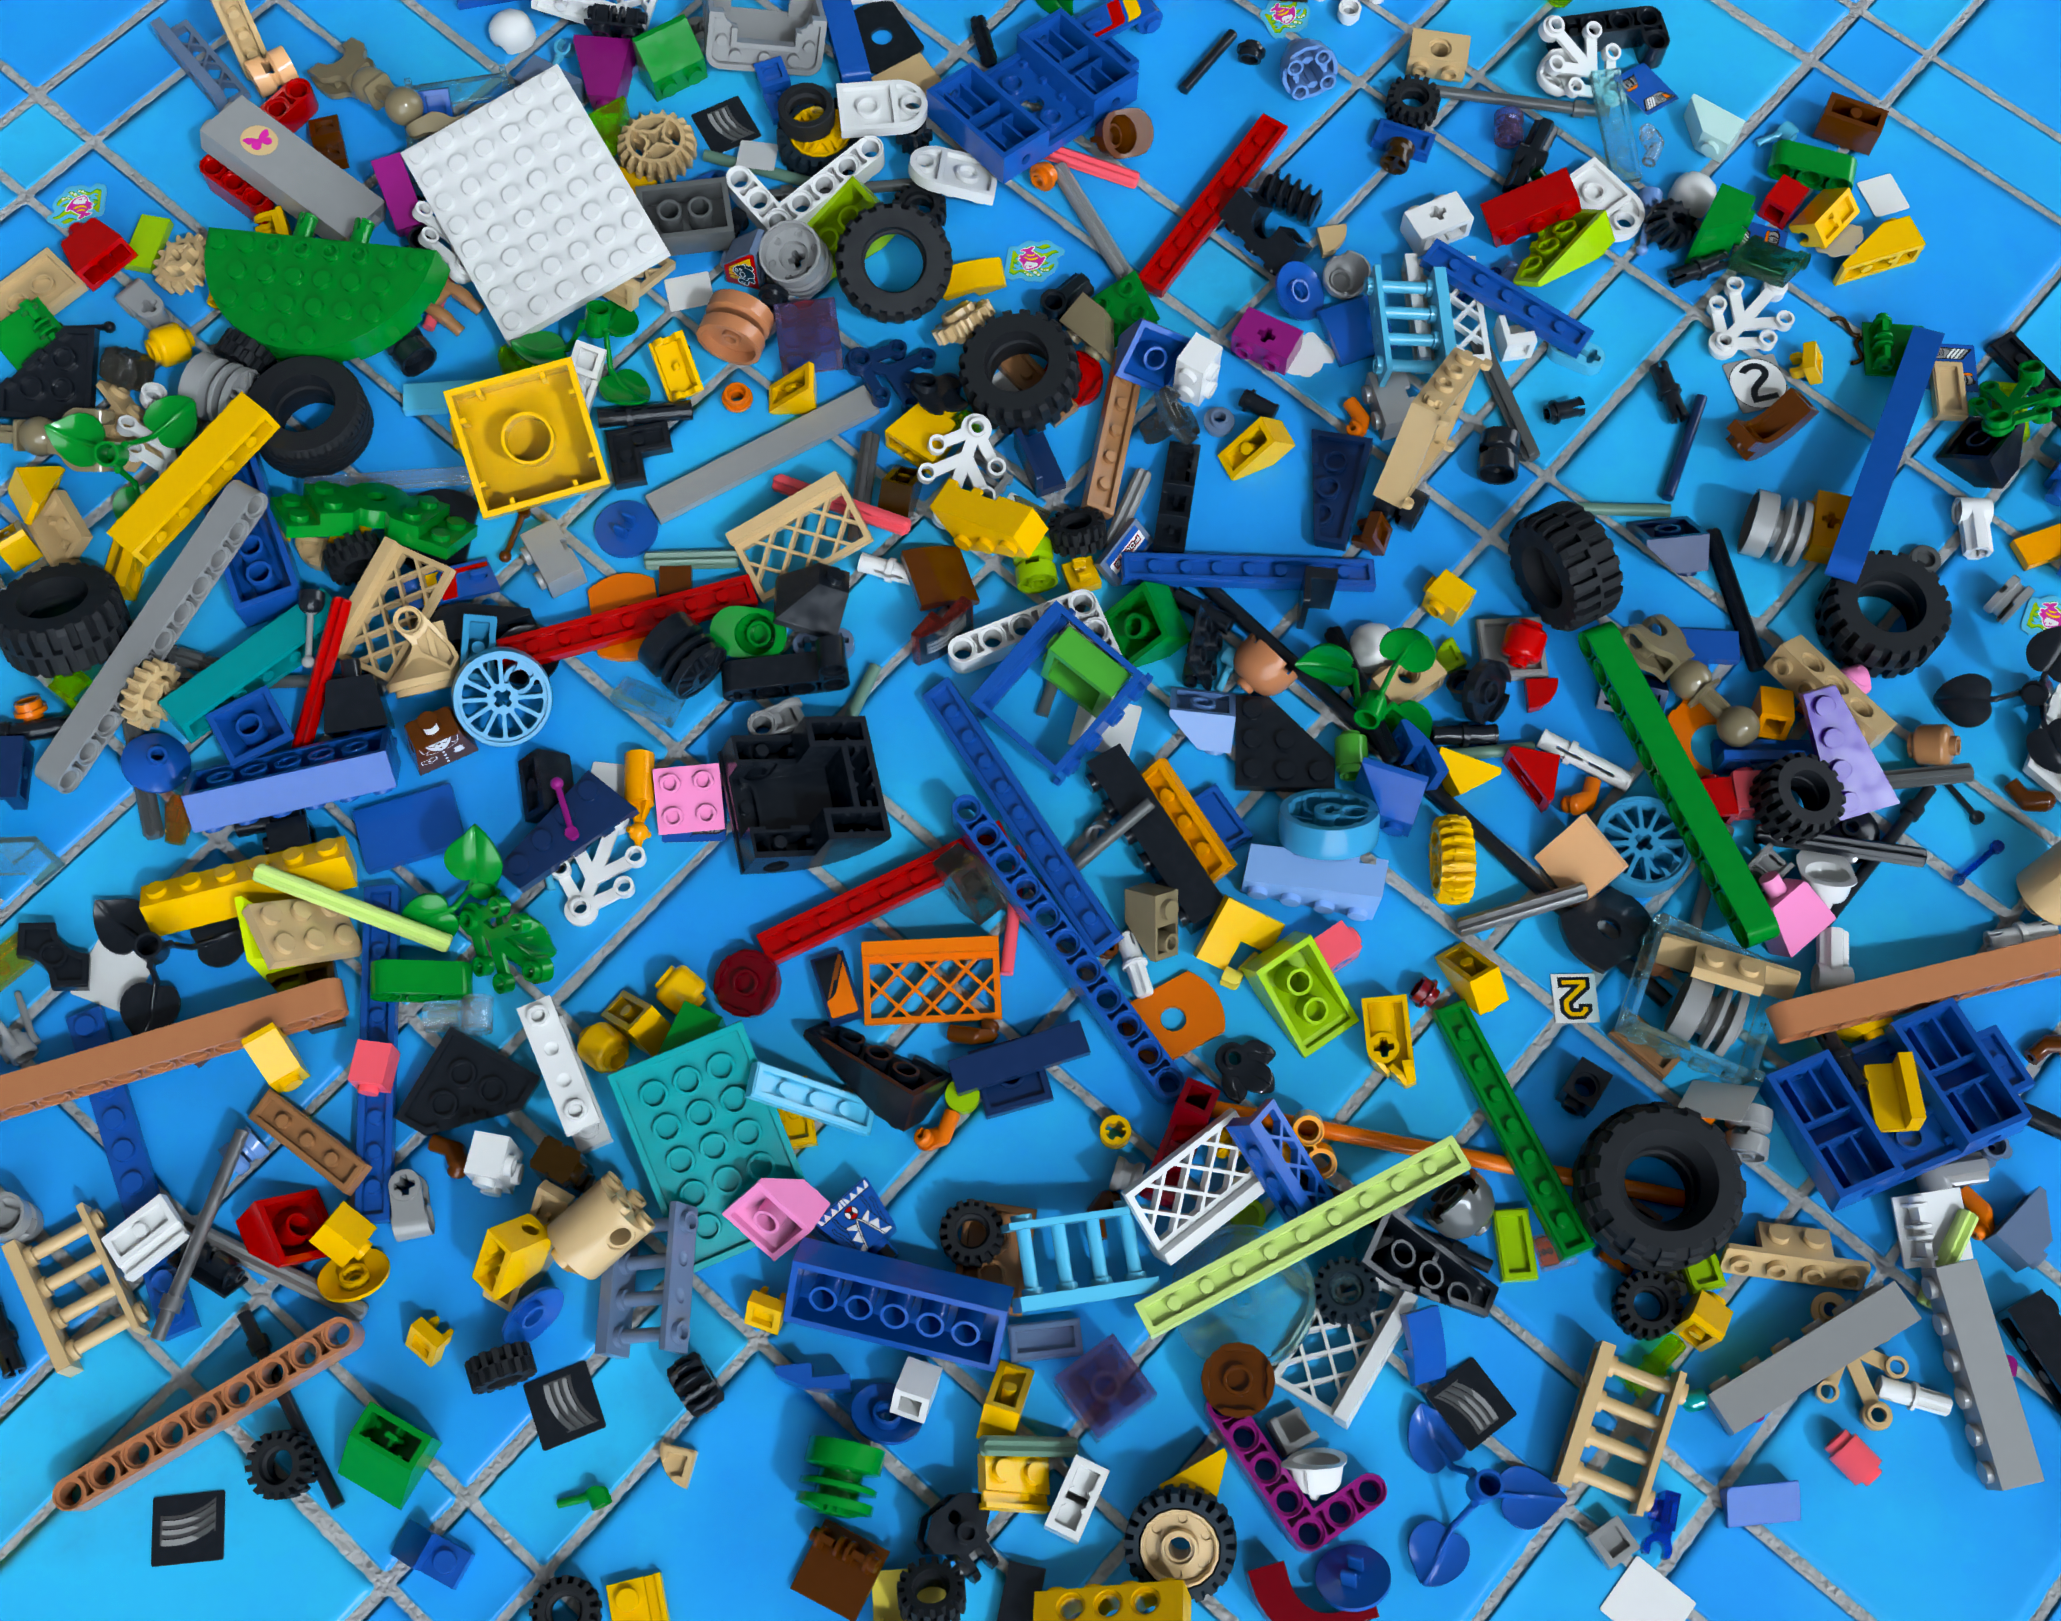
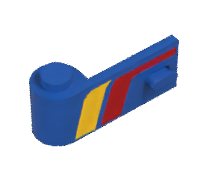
M1111 0L1075 20L1101 42H1104L1132 26H1135L1142 34L1153 33L1160 27L1163 14L1152 0Z
M487 558L449 566L456 571V574L437 607L499 592L501 587ZM436 570L426 574L427 587L437 584L443 573ZM419 578L404 583L407 595L422 590ZM395 586L393 591L396 598L399 599L398 586ZM424 597L410 602L409 606L416 607L422 612L425 606Z

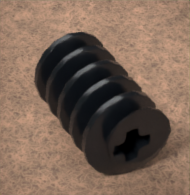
M1277 168L1273 174H1268L1263 180L1258 193L1271 206L1276 203L1277 211L1281 212L1286 208V215L1289 217L1297 213L1296 218L1300 223L1307 219V226L1310 227L1321 209L1323 190L1320 189L1315 195H1312V184H1309L1302 190V179L1300 178L1293 185L1290 184L1292 176L1290 173L1283 179H1280V168Z

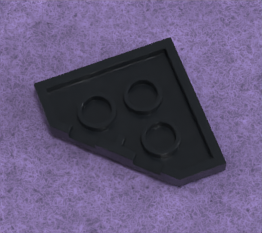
M63 327L55 334L56 338L44 349L39 348L22 364V369L12 378L7 377L0 384V419H30L41 416L52 421H58L72 408H95L100 331L90 327Z
M1236 695L1235 790L1298 793L1311 789H1335V758L1269 696Z
M450 1026L394 1118L421 1134L430 1136L525 1109L543 1078Z

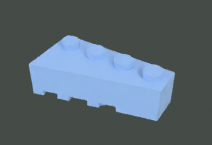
M1251 843L1240 892L1247 893L1249 897L1257 900H1265L1267 898L1280 900L1283 905L1298 907L1300 905L1313 907L1316 912L1322 914H1332L1333 912L1346 914L1349 919L1355 921L1373 920L1383 896L1389 860L1377 858L1376 865L1360 863V856L1345 860H1317L1299 856L1284 847Z

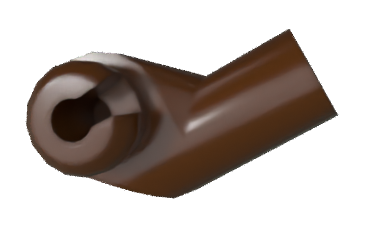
M2018 778L2012 780L2004 787V790L2023 811L2047 812L2056 804V797L2052 792L2028 791Z

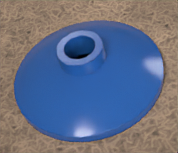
M1299 261L1288 262L1279 269L1275 279V290L1278 301L1284 311L1299 321H1309L1317 317L1316 312L1322 310L1324 305V290L1315 271L1307 264Z
M149 733L138 736L126 745L121 755L120 763L124 777L131 785L148 793H166L177 789L187 780L191 770V758L185 746L177 739L165 734ZM157 755L161 756L163 759L156 761L152 759L151 756Z
M545 1286L520 1297L513 1304L511 1312L503 1323L501 1330L502 1340L506 1344L509 1343L511 1345L518 1341L520 1343L527 1341L528 1343L540 1336L555 1321L562 1309L564 1302L562 1291L556 1286Z
M893 1383L868 1385L855 1395L851 1404V1420L857 1431L868 1440L878 1444L898 1445L905 1443L918 1434L923 1424L889 1412L896 1386Z

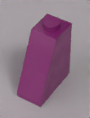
M574 34L575 50L587 95L594 113L623 115L633 76L632 70L636 64V56L631 39Z
M398 152L372 160L371 164L399 237L405 236L408 239L409 232L413 228L425 224L417 221L412 215V210L418 199L402 156Z

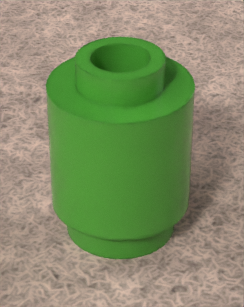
M1346 730L1334 739L1335 766L1340 779L1355 781L1363 758H1368L1367 737L1360 734L1357 730Z

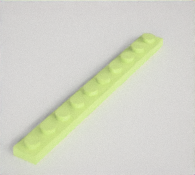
M1450 1135L1134 1304L1135 1309L1151 1339H1154L1471 1169V1164L1453 1135Z

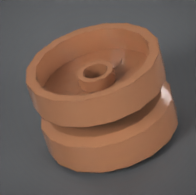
M734 289L715 291L706 307V314L703 316L697 329L696 336L698 342L710 354L725 362L736 365H752L757 363L766 345L765 340L770 335L775 322L773 313L767 305L746 292Z

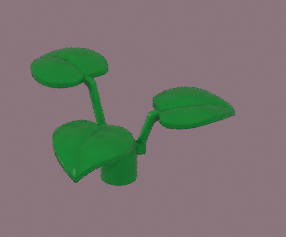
M601 300L588 302L585 319L579 320L577 329L566 345H564V340L559 335L549 331L525 334L510 342L511 347L522 360L530 365L538 366L567 358L565 352L571 351L582 330L585 329L592 338H604L605 350H607L606 361L610 376L600 379V394L606 400L619 405H639L644 402L647 403L650 399L649 385L639 373L631 369H623L616 373L613 368L609 335L614 337L632 335L637 331L639 321L634 310L630 312L611 300L607 302Z
M172 395L156 400L147 408L143 417L145 426L153 431V433L134 440L123 441L122 443L104 441L106 433L102 423L95 416L87 413L68 415L56 422L45 425L44 428L53 447L69 463L78 467H91L96 463L103 467L114 468L116 474H120L132 484L133 487L120 489L114 497L113 512L118 519L153 484L144 483L139 486L138 481L123 469V466L128 463L130 457L128 448L155 440L157 437L160 443L167 448L175 449L188 445L194 439L198 426L196 402L193 398Z
M1402 627L1393 629L1383 636L1379 645V651L1383 657L1394 662L1380 689L1369 690L1362 697L1358 670L1351 667L1353 657L1342 647L1330 643L1319 644L1312 647L1296 661L1295 667L1327 684L1345 687L1353 682L1355 696L1353 706L1357 707L1354 720L1360 727L1375 729L1385 719L1392 734L1400 720L1407 719L1429 739L1432 731V717L1423 705L1413 700H1404L1399 704L1391 701L1387 705L1384 695L1399 665L1405 670L1415 673L1425 672L1433 666L1436 659V650L1428 636H1425L1422 632Z
M473 824L464 834L455 839L447 847L444 854V863L448 871L460 880H470L460 897L454 904L448 906L447 900L441 894L423 893L413 898L405 906L401 916L455 936L460 922L453 912L461 906L470 894L480 900L501 895L502 891L497 888L503 871L501 856L494 843L477 824ZM502 917L496 918L497 926L504 924ZM530 917L532 927L528 933L515 934L508 937V939L531 957L547 955L549 958H552L557 952L547 929L542 923ZM506 955L507 960L514 962Z

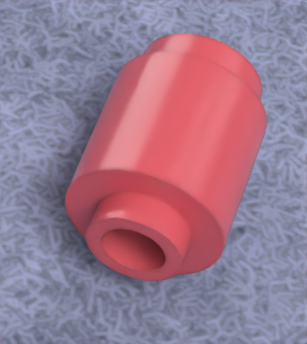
M1843 1429L1824 1447L1830 1454L1828 1459L1855 1486L1861 1482L1868 1486L1882 1473V1470L1878 1467L1882 1460L1856 1433L1851 1435L1846 1429Z

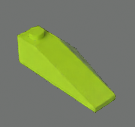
M1582 209L1581 212L1576 213L1572 218L1564 221L1560 220L1537 232L1539 237L1537 241L1531 242L1529 247L1531 253L1529 257L1523 259L1513 282L1517 286L1541 287L1600 258L1615 241L1606 210Z

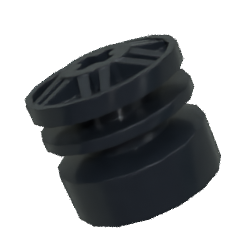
M686 612L671 614L659 622L644 639L638 652V660L655 677H661V682L678 699L693 697L707 687L720 672L721 665L725 663L727 655L724 647L716 642L710 634H703V628Z

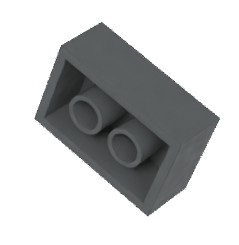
M726 177L635 187L636 197L671 256L729 250L732 240L735 239Z

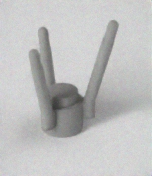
M16 991L14 996L26 1032H22L20 1029L9 1032L0 1020V1034L3 1036L1 1039L3 1045L0 1044V1055L7 1064L12 1063L14 1066H19L27 1063L37 1055L39 1049L36 1045L40 1044L41 1040L34 1031L22 993Z

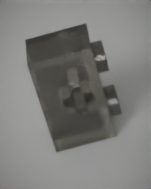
M955 844L932 862L958 910L977 925H982L1006 906L979 857L961 844Z

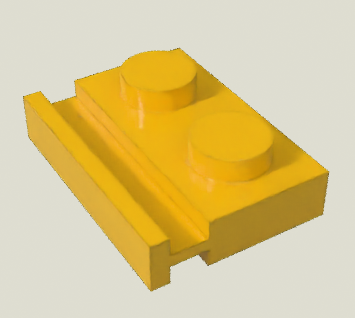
M980 1453L977 1454L978 1492H981L979 1510L1046 1514L1051 1511L1050 1506H1047V1496L1050 1495L1049 1457L982 1456Z
M661 1572L606 1586L612 1621H670Z

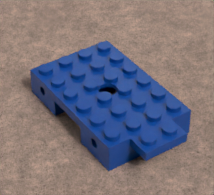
M1059 8L1018 33L1016 53L983 72L971 62L927 89V116L1002 184H1005L1096 126L1099 120L1106 117L1111 111L1120 110L1137 100L1139 60L1112 37L1101 42L1066 11ZM1026 100L1030 103L1041 102L1043 108L1037 112H1029L1021 104Z
M1951 997L1891 1022L1884 1035L1851 1048L1855 1054L1853 1059L1862 1073L1865 1065L1893 1063L1898 1052H1913L1927 1117L1919 1131L1881 1133L1872 1119L1866 1087L1863 1088L1862 1085H1859L1861 1090L1855 1092L1829 1049L1767 1074L1758 1091L1767 1107L1773 1110L1775 1120L1833 1213L2020 1133L2032 1118V1114L2018 1094L2032 1089L2036 1083L1997 1025L1995 1024L1976 1032L1954 998Z

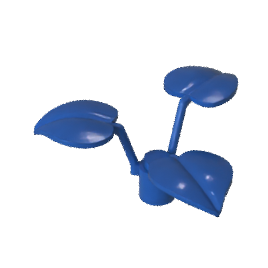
M1423 1403L1415 1408L1407 1431L1408 1448L1414 1462L1421 1469L1431 1474L1438 1473L1447 1466L1451 1471L1468 1475L1469 1477L1465 1489L1471 1501L1449 1524L1448 1528L1446 1529L1438 1521L1428 1520L1418 1524L1408 1539V1554L1418 1581L1425 1587H1437L1451 1582L1466 1568L1470 1556L1468 1541L1453 1532L1479 1505L1502 1498L1500 1508L1504 1518L1518 1529L1533 1530L1545 1524L1567 1501V1497L1546 1476L1525 1466H1512L1499 1474L1497 1471L1489 1468L1477 1473L1474 1467L1466 1468L1455 1465L1453 1462L1460 1460L1465 1455L1467 1448L1437 1410Z

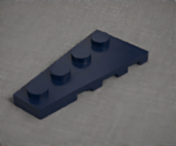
M1312 429L1314 545L1316 547L1346 551L1373 448V438Z
M588 770L564 796L573 826L579 831V837L574 841H570L565 836V829L567 827L558 802L503 861L501 875L521 892L525 893L560 869V864L573 855L577 857L586 851V847L601 836L605 838L615 831L614 827L627 818L631 820L640 814L637 808Z

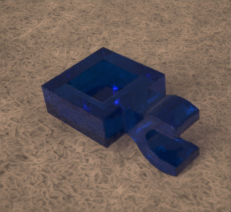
M1664 1490L1656 1494L1650 1512H1648V1519L1652 1520L1651 1531L1653 1532L1642 1539L1640 1544L1641 1554H1649L1652 1542H1657L1662 1549L1660 1559L1667 1560L1672 1554L1671 1536L1672 1532H1675L1681 1498L1680 1493Z

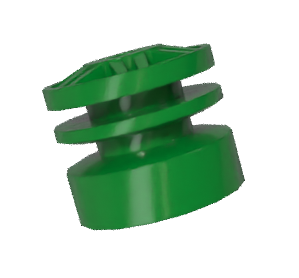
M819 1435L809 1436L804 1461L819 1468L818 1475L808 1474L800 1476L799 1482L815 1487L814 1492L797 1491L795 1501L805 1504L815 1512L847 1519L872 1517L874 1507L858 1502L859 1497L876 1498L877 1492L870 1487L862 1485L863 1478L881 1477L886 1452L876 1447L849 1440Z

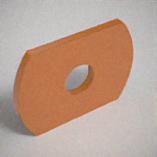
M621 573L607 577L597 582L588 590L591 615L658 598L654 578L637 573ZM646 637L597 650L598 656L616 662L637 661L639 649Z
M1189 971L1153 989L1154 992L1151 996L1143 999L1137 998L1130 1002L1173 1061L1225 1032L1224 1009L1217 993L1205 980ZM1170 1008L1180 1010L1186 1018L1184 1027L1178 1031H1170L1164 1028L1161 1023V1015L1165 1010ZM1122 1023L1124 1036L1135 1034V1029L1131 1024ZM1143 1050L1138 1053V1057L1147 1064L1156 1062L1152 1052Z

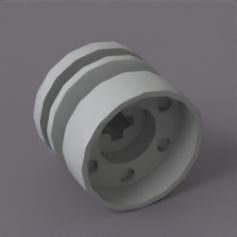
M793 219L780 221L770 227L762 237L758 250L760 264L775 284L787 290L789 295L799 298L813 296L823 290L831 280L834 269L833 256L815 230L805 222Z
M201 352L195 355L186 365L180 378L178 395L193 398L196 402L197 418L212 422L241 391L247 395L255 381L260 377V374L255 369L244 367L239 363H230L227 359L215 354Z
M1759 488L1753 495L1743 520L1737 545L1738 553L1759 559L1769 546L1770 561L1772 563L1779 562L1783 555L1782 563L1784 566H1795L1811 534L1814 504L1804 501L1798 508V499L1792 497L1786 503L1783 510H1781L1780 494Z
M1690 972L1670 1008L1662 1034L1686 1044L1696 1032L1699 1034L1696 1050L1703 1053L1712 1042L1709 1056L1720 1060L1729 1047L1734 1044L1742 1030L1750 995L1739 991L1731 1002L1733 989L1724 987L1718 996L1715 997L1713 996L1715 984L1690 977Z

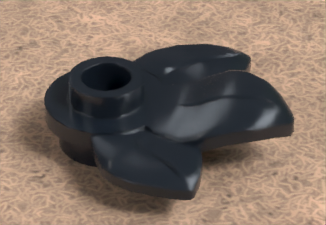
M923 372L916 374L910 382L909 390L911 394L919 399L920 406L929 413L943 415L945 411L960 412L968 408V402L956 392L961 386L960 380L944 375L936 377L933 374Z
M1250 1040L1242 1045L1235 1042L1221 1045L1215 1053V1065L1222 1074L1221 1087L1224 1094L1234 1103L1241 1104L1247 1095V1091L1258 1094L1272 1093L1275 1090V1079L1267 1064L1275 1057V1050L1259 1040ZM1230 1053L1236 1055V1065H1232L1229 1062L1228 1057Z

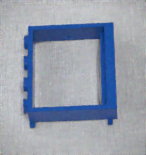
M1055 600L969 700L980 710L976 715L981 720L989 717L1056 776L1052 782L1060 786L1065 781L1066 776L1070 777L1071 774L1078 770L1081 765L1079 760L1087 751H1094L1103 740L1101 735L1109 726H1116L1125 715L1123 710L1131 701H1138L1143 696L1147 686L1152 682L1153 676L1149 673L1144 675L1075 617V610L1072 608L1067 610ZM1070 623L1106 655L1130 672L1132 679L1060 761L1054 765L992 710L1044 652L1050 639L1057 632L1060 633Z

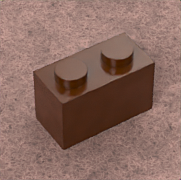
M1832 92L1819 117L1813 137L1869 156L1882 132L1889 111Z

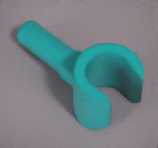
M1671 1364L1664 1368L1669 1377H1671L1673 1372H1677ZM1702 1388L1689 1390L1686 1400L1682 1405L1683 1408L1688 1412L1705 1409V1406L1708 1405V1399Z

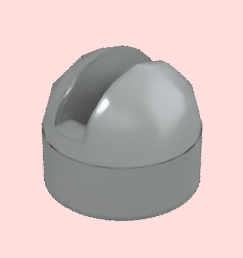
M1103 820L1092 823L1086 833L1087 842L1091 844L1097 839L1100 828L1106 832L1112 825Z

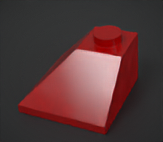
M317 1188L254 1201L236 1221L248 1253L277 1268L328 1257L309 1242L329 1217Z

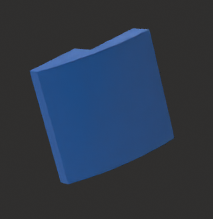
M1368 295L1316 312L1325 340H1330L1339 368L1375 356ZM1387 319L1389 333H1393L1390 323ZM1390 345L1391 350L1398 347L1397 345Z

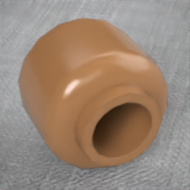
M1921 724L1914 732L1909 734L1907 739L1909 758H1913L1915 763L1922 767L1950 765L1955 755H1960L1961 752L1960 736H1955L1952 727L1946 724Z

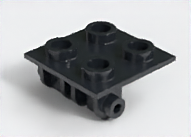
M594 3L593 6H588L587 15L591 19H584V23L594 36L631 39L632 42V38L646 32L642 24H647L648 13L643 12L641 8L627 7L625 11V7L620 6L618 21L616 22L617 7L615 5L610 7V5Z
M1197 604L1193 630L1190 632L1191 640L1187 648L1188 655L1185 657L1186 663L1184 664L1182 680L1186 687L1195 688L1197 684H1202L1205 690L1211 691L1212 681L1217 677L1216 660L1218 652L1222 650L1223 637L1202 605Z

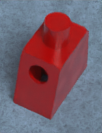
M95 217L90 218L85 223H73L68 230L69 236L61 243V247L73 271L93 292L138 256L119 233Z

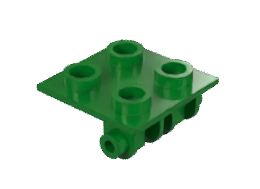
M1135 270L1091 298L1102 306L1114 320V348L1118 346L1119 335L1138 319L1144 318L1156 324L1160 320Z
M38 297L32 301L29 299L22 301L18 305L20 309L0 321V351L17 371L23 368L22 364L39 348L44 349L56 338L55 334L63 328Z
M1887 313L1877 314L1873 322H1862L1866 376H1896L1914 325L1892 324V318Z

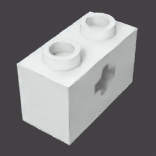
M1454 191L1447 195H1438L1432 201L1423 205L1410 207L1403 214L1400 232L1413 252L1417 253V257L1426 254L1437 238L1446 244H1450L1469 236L1474 216L1458 192Z

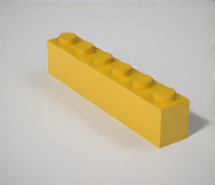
M241 391L205 427L204 431L182 451L181 455L160 474L159 478L137 498L136 502L115 521L114 525L106 533L148 567L281 426L266 410Z
M345 835L336 838H326L316 843L300 847H290L284 851L268 855H258L248 860L232 864H222L216 868L200 872H190L164 881L151 882L148 885L141 886L139 909L150 931L159 936H164L238 917L235 897L242 896L253 904L298 898L255 882L252 877L258 864L269 865L337 892L358 887L357 864Z

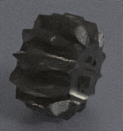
M119 346L107 347L101 356L99 375L108 383L116 385L117 388L122 387L128 391L135 390L139 392L145 383L153 382L156 362L149 358L147 354L140 353L138 350Z

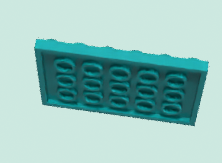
M742 1020L607 1074L608 1081L663 1217H669L670 1201H678L698 1208V1228L696 1231L693 1273L757 1246L725 1218L722 1212L760 1178L805 1179L777 1108L745 1098L751 1065L754 1062H758Z

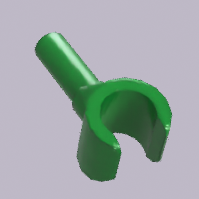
M592 1486L578 1495L557 1499V1507L564 1508L589 1501L592 1511H596L611 1504L612 1499L606 1487Z

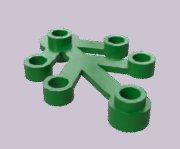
M2038 360L2024 361L2018 366L2019 382L2009 397L1999 389L1997 382H1982L1979 385V397L1971 398L1968 401V414L1983 418L1981 428L1985 433L1993 437H2002L2013 431L2015 425L2028 421L2036 424L2049 423L2052 420V408L2061 405V389L2049 388L2042 393L2025 397L2031 387L2039 386L2045 378V364ZM1988 400H1992L2000 409H1991L1988 406ZM2033 407L2032 410L2014 414L2016 411Z
M506 896L491 897L486 906L479 905L476 902L466 903L459 916L462 929L472 937L477 955L472 961L473 972L477 977L488 976L494 972L496 966L498 974L494 975L492 983L494 990L498 994L509 993L515 989V978L510 972L506 955L522 968V975L528 982L533 984L549 982L554 975L553 963L547 955L531 957L508 939L512 935L528 933L531 930L532 921L527 913L512 914L508 922L497 927L490 924L491 918L507 916L510 913L511 905ZM485 938L489 941L493 959L489 956Z

